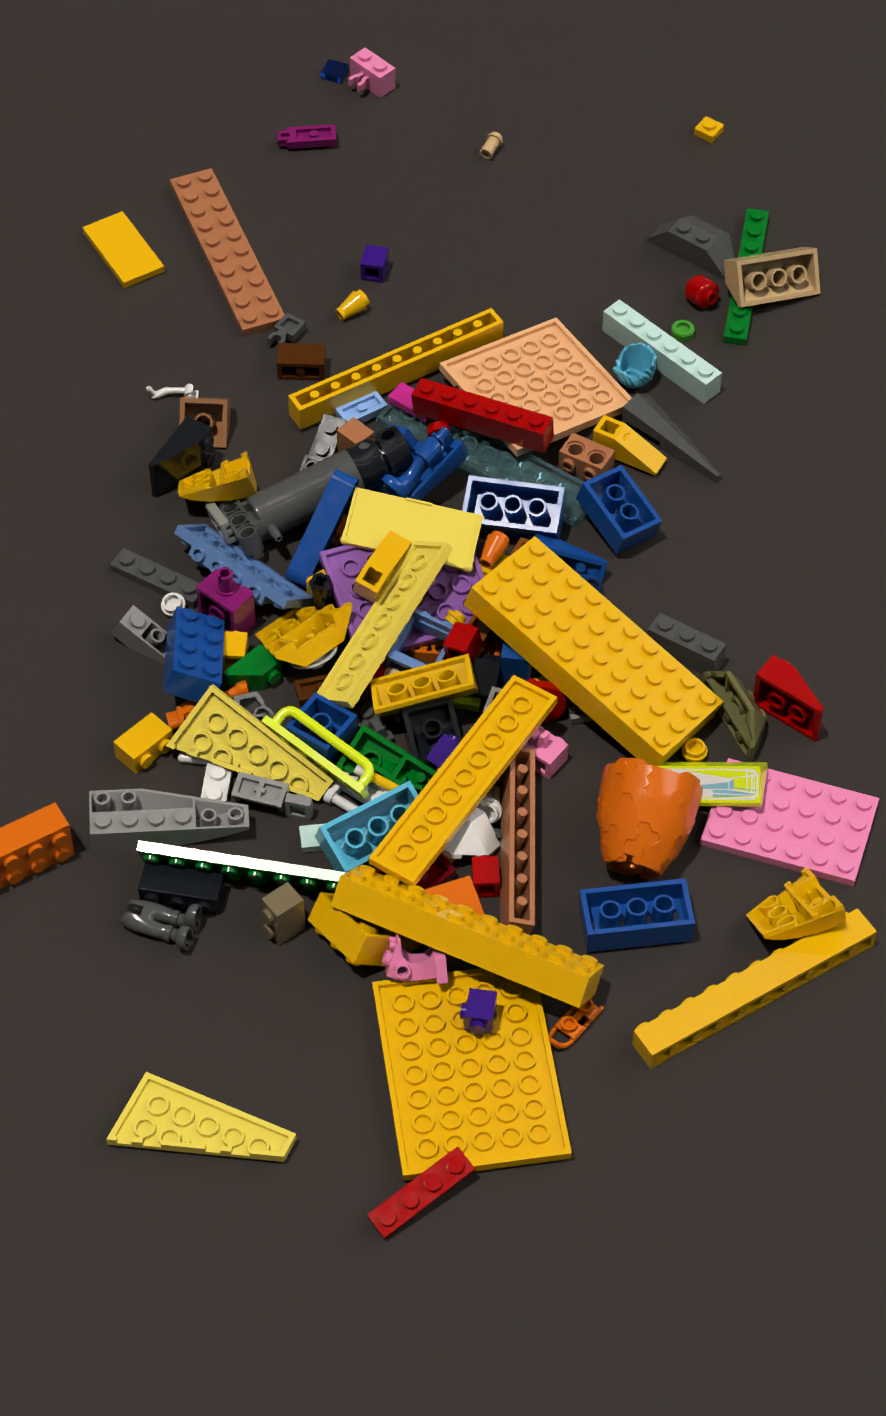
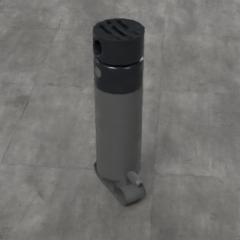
M392 425L371 435L372 438H365L247 497L246 501L242 503L237 499L222 502L219 509L228 520L236 543L242 552L249 557L256 556L264 550L263 541L275 539L276 542H280L282 534L310 521L336 469L358 478V488L372 490L384 484L381 479L386 474L398 477L406 473L414 458L400 430L395 425Z

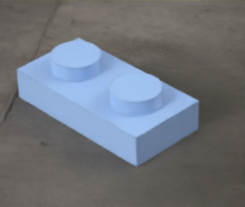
M377 391L335 408V415L338 418L347 420V422L354 417L361 423H364L388 412V404Z

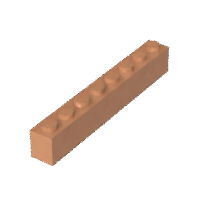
M523 747L501 775V806L503 813L501 816L502 837L500 846V923L506 926L508 924L516 925L522 928V932L530 935L535 926V749Z

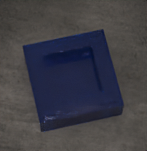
M328 59L321 71V78L341 83L349 70V64Z

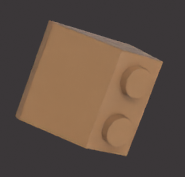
M181 397L179 426L186 417L212 427L213 447L226 448L230 426L231 399Z

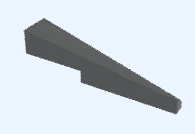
M637 393L623 406L622 420L659 441V449L716 483L722 479L720 472L650 395Z

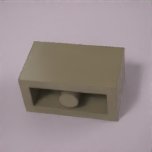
M288 882L261 898L263 932L269 939L273 938L279 946L306 929L304 900Z

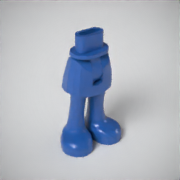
M444 426L437 434L433 432L432 437L426 438L413 453L415 458L405 474L401 477H394L390 474L382 477L381 480L386 484L385 486L396 496L408 498L427 468L433 470L447 447L446 441L452 436L451 432Z

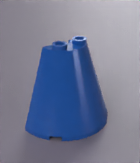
M395 425L402 433L413 458H415L413 453L423 442H419L408 428ZM452 438L446 441L447 447L433 470L430 468L425 470L408 498L423 500L466 460L468 450L463 441ZM385 483L371 490L396 496L385 486Z

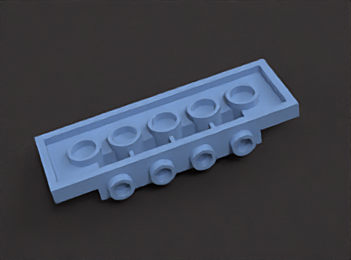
M177 525L174 534L182 539L181 542L191 547L188 555L192 557L195 563L203 568L210 569L211 573L221 567H229V570L232 569L233 580L242 587L249 588L254 594V604L259 606L273 604L281 610L311 606L313 602L311 595L254 556H246L236 544H226L221 535L208 525Z

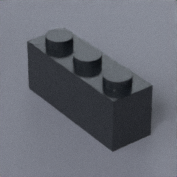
M145 862L138 886L139 900L152 901L179 911L187 910L191 904H199L202 906V915L219 914L225 891L224 874Z

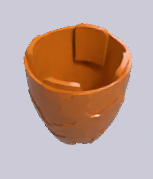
M619 758L615 763H610L603 767L599 797L597 799V820L600 833L601 856L607 868L618 874L630 877L640 874L642 879H658L677 858L694 826L703 794L700 780L689 772L677 773L672 770L649 765L640 758Z

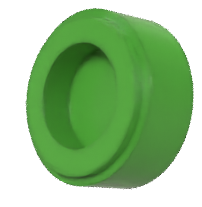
M678 320L672 325L671 336L678 342H688L694 337L695 327L690 321Z

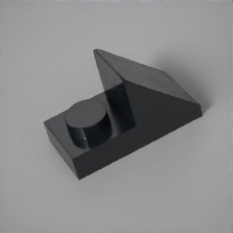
M481 653L479 658H476L473 671L479 692L469 696L488 699L492 686L497 687L501 656Z

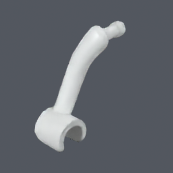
M187 384L185 387H164L157 391H154L151 386L146 387L152 399H158L170 394H184V397H198L199 394L198 390L193 391L192 384Z

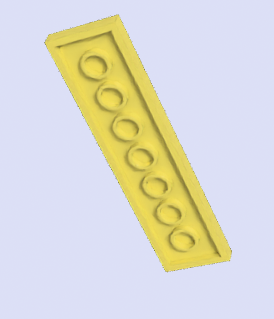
M412 542L317 691L318 694L341 707L353 708L367 685L372 681L373 675L380 664L385 660V656L392 645L397 641L404 626L409 622L416 607L423 600V596L428 588L435 581V577L440 569L447 562L453 550L449 543Z

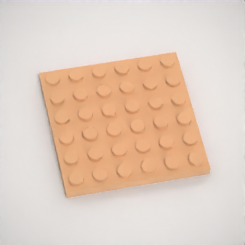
M557 318L443 361L439 365L440 372L454 387L457 385L461 390L553 417L554 437L550 443L598 424L604 415L613 418L622 414L623 406L632 399ZM503 441L516 457L532 451V449Z

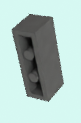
M659 613L648 628L647 635L679 663L703 675V672L718 671L724 663L726 643L665 614Z

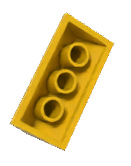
M469 653L378 677L370 682L375 715L379 718L398 714L404 708L447 698L455 699L479 692Z

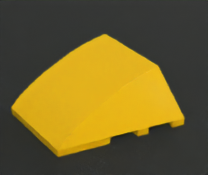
M248 452L241 453V458L228 462V460L221 462V468L214 471L205 469L180 480L178 485L179 497L194 501L212 502L242 499L257 493V481Z
M346 602L340 608H335L333 604H329L321 610H317L315 606L294 608L257 632L255 636L276 659L307 667L344 641L353 606L351 602Z
M806 867L800 871L802 877L793 884L790 881L785 883V890L778 896L772 895L748 912L746 917L764 939L787 940L817 934L845 922V908L834 895L830 896L820 886L816 876Z

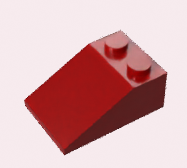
M772 655L756 674L753 693L755 703L768 715L816 742L819 739L824 711L823 706L797 669L788 661Z

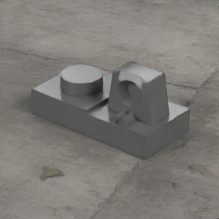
M372 700L349 709L350 712L357 715L358 731L362 724H365L395 743V737L383 718L375 715Z

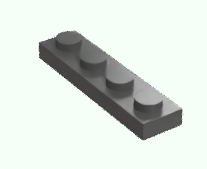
M125 548L110 563V570L163 595L178 593L185 599L186 606L193 609L198 604L196 586L199 582Z

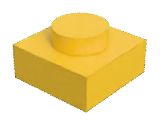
M705 116L694 128V135L713 143L723 133L724 124Z

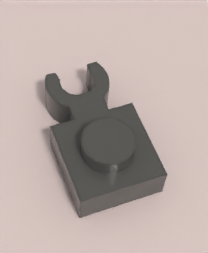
M286 313L274 326V332L268 336V345L271 346L276 341H279L278 344L286 343L287 340L294 342L306 329V321Z

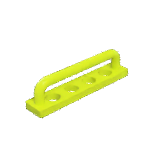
M294 706L282 708L272 719L267 715L262 719V723L363 800L368 797L369 793L366 787L374 776V767L369 759ZM289 716L294 717L364 769L363 775L358 781L354 780L282 727L283 721Z

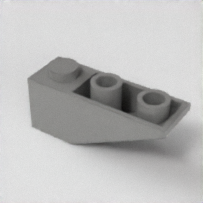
M133 605L110 633L129 649L164 665L167 632Z

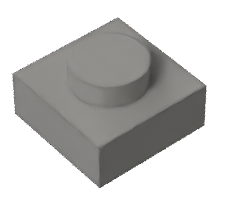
M287 793L284 801L285 816L311 821L313 798L302 794Z

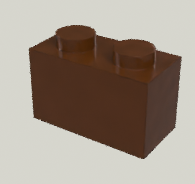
M278 344V380H324L326 366L325 344Z

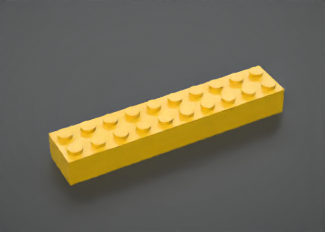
M367 865L357 866L339 877L331 906L577 1008L584 1005L596 993L605 965L598 963V960L592 956L575 954L570 947L565 945L556 946L548 943V940L543 936L526 934L522 932V928L516 925L508 924L506 926L497 922L498 919L494 916L474 913L473 909L469 906L452 904L448 902V898L442 895H430L425 893L424 889L420 886H408L399 882V878L392 875L383 876L376 873L373 867Z

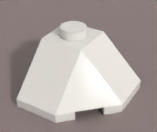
M476 807L441 853L451 859H461L462 855H475V857L482 855L492 856L500 849L501 844L486 813Z

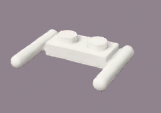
M184 752L179 753L178 761L181 763L207 765L201 798L228 802L233 770Z

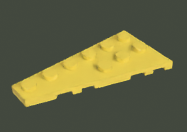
M214 684L208 688L166 745V747L208 760L213 764L238 773L243 772L288 783L291 792L305 795L316 801L321 800L336 780Z
M146 1072L106 1141L107 1145L284 1162L297 1140L296 1133Z

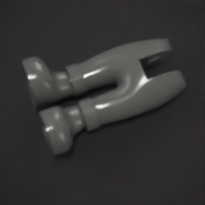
M130 899L127 904V909L130 912H125L122 915L120 923L131 931L159 938L170 943L173 941L179 949L187 951L194 942V933L197 934L200 928L202 906L191 904L186 913H182L179 910H172L152 901Z

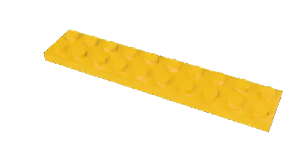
M513 675L368 858L369 864L389 875L399 878L401 882L407 885H416L555 707L557 696Z

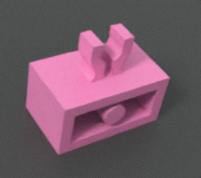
M363 48L350 57L348 85L352 87L354 84H357L358 92L366 88L381 98L396 88V68L367 48Z
M541 725L524 745L525 748L535 749V771L548 779L568 760V744L562 738L552 735Z

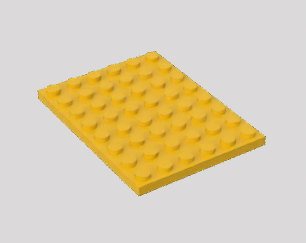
M483 968L447 972L448 983L437 984L436 978L406 982L396 979L372 982L403 1181L414 1180L457 1146L475 1167V1171L571 1159L572 1151L539 991ZM470 988L497 992V1007L492 1034H474L471 1031L464 1030L465 1020L460 1019L462 1003H467Z

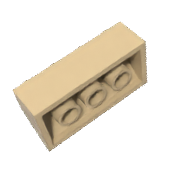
M799 247L723 260L725 283L738 307L821 294L817 248Z

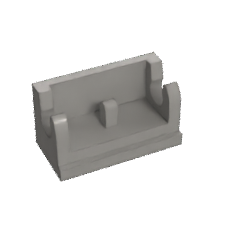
M239 772L231 797L239 802L242 799L275 807L280 812L285 813L284 801L287 793L291 794L288 783Z

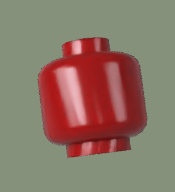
M694 276L686 283L685 297L698 308H709L717 301L719 295L718 285L706 276Z

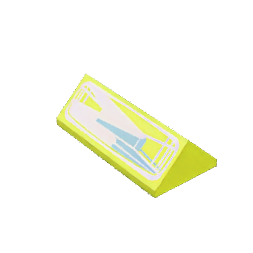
M664 762L657 766L677 773L689 772L696 776L703 788L699 806L762 807L768 769L767 762Z

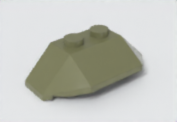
M731 671L703 672L702 683L724 701L717 711L718 716L747 762H753L764 734L765 723L767 722L764 710L755 703L752 691L750 689L747 690L743 682Z

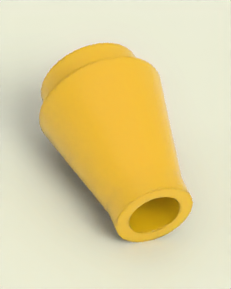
M362 290L352 291L344 302L335 309V313L341 321H344L353 315L367 310L370 301Z

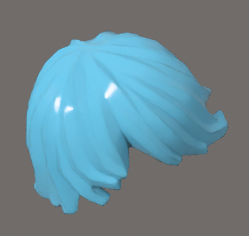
M639 342L635 345L632 343L624 347L618 360H615L616 367H613V372L617 380L627 388L636 389L644 387L654 376L657 364L656 352H653L650 345L646 346L644 343Z

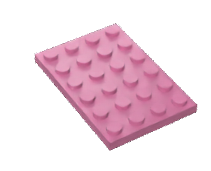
M730 758L727 760V762H741ZM767 769L762 807L712 806L700 845L797 872L807 867L816 877L854 887L879 798Z

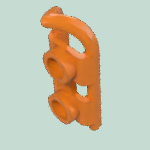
M591 999L580 1008L572 1005L549 1032L550 1044L557 1049L570 1047L604 1010V1007L601 1005L599 1007L596 1006ZM582 1017H585L587 1021L583 1025H580L578 1023L579 1020ZM560 1030L569 1036L570 1040L560 1043L553 1039V1037Z

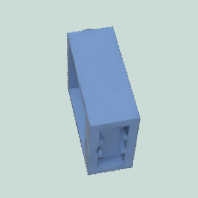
M415 609L409 622L399 634L397 641L392 645L386 657L385 666L405 671L427 665L400 652L412 628L415 627L445 641L453 627L452 623L440 621L424 610ZM442 648L435 662L446 659L444 648Z

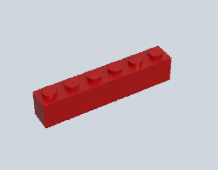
M424 378L420 379L411 394L414 414L436 421H445L450 425L545 453L554 437L553 417Z

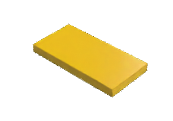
M123 211L82 227L84 235L124 289L165 272L162 262Z

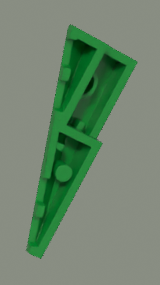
M362 724L349 745L369 759L373 764L375 773L398 785L411 781L415 789L423 790L437 772L436 769L365 724ZM343 754L336 766L342 771L353 773L357 764Z

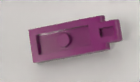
M335 124L287 127L285 131H278L276 133L277 145L286 146L288 149L337 146Z

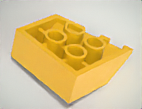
M320 892L307 918L315 927V931L325 936L334 949L346 956L345 959L354 966H384L382 965L384 952L386 949L390 950L388 938L389 936L394 937L395 932L332 907L331 903L334 893ZM400 935L401 946L407 952L412 953L422 946V943Z

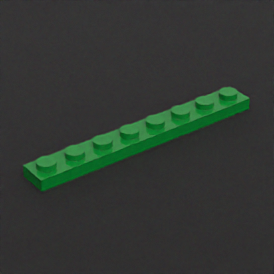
M747 208L738 258L762 254L769 211ZM732 294L723 343L746 346L753 306L738 307Z

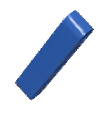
M338 469L334 471L287 569L286 579L306 588L307 578L317 573L321 565L319 552L328 550L353 498L355 487H358V478Z

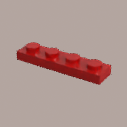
M457 1146L367 1214V1218L385 1240L474 1172L475 1167Z

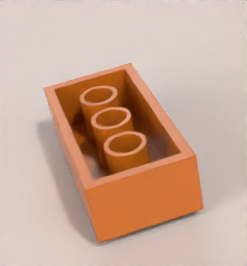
M55 802L0 828V890L9 885L17 884L22 879L32 874L40 873L47 867L58 862H64L69 857L75 855L70 825Z

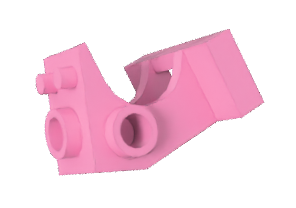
M395 933L394 937L389 936L390 950H385L382 959V965L385 966L387 977L403 982L436 978L437 984L448 983L444 952L428 947L422 953L410 954L402 948L398 933Z

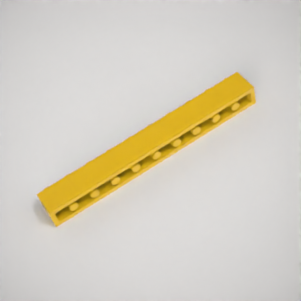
M490 308L288 395L289 415L300 430L320 422L324 413L334 416L335 408L374 391H377L379 395L394 390L401 382L407 384L439 370V365L443 361L502 339L504 322Z
M858 908L850 913L845 912V922L823 932L797 938L784 949L779 948L766 959L753 962L744 971L731 974L724 982L707 987L702 994L694 998L689 997L685 999L680 1006L672 1010L667 1009L663 1011L656 1019L650 1022L639 1024L633 1031L632 1045L648 1067L652 1069L873 947L877 931Z

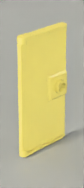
M355 487L345 529L340 541L344 545L375 551L391 530L410 542H447L453 550L443 566L471 573L483 515Z

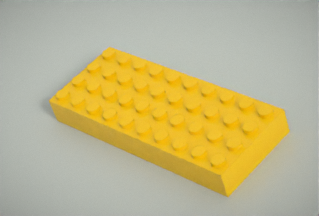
M535 536L472 586L463 604L635 758L643 759L649 765L658 766L666 762L687 740L691 739L714 718L724 702Z

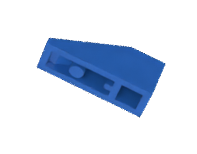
M535 534V537L583 579L596 578L602 583L608 564L607 560L563 540Z

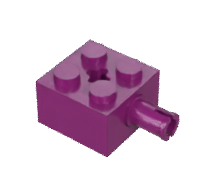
M229 567L215 569L196 586L198 612L225 620L224 631L249 632L256 625L254 594L249 588L242 587L233 580L232 569L229 570Z

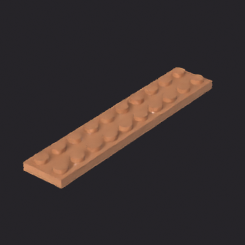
M212 168L170 179V186L242 335L247 336L274 328L285 314Z

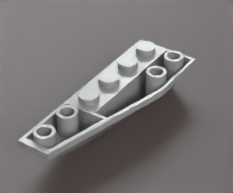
M142 788L89 791L91 852L137 849L138 841L179 846L249 830V811L246 804Z

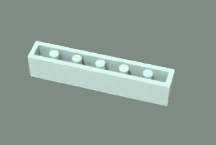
M620 299L603 311L602 331L624 347L632 343L634 345L638 344V342L644 343L646 346L650 345V348L657 355L656 370L700 402L705 404L720 392L722 372Z

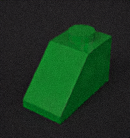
M260 644L223 672L224 688L229 690L236 683L245 680L248 690L264 691L270 685L276 684L282 677L281 660L276 659Z

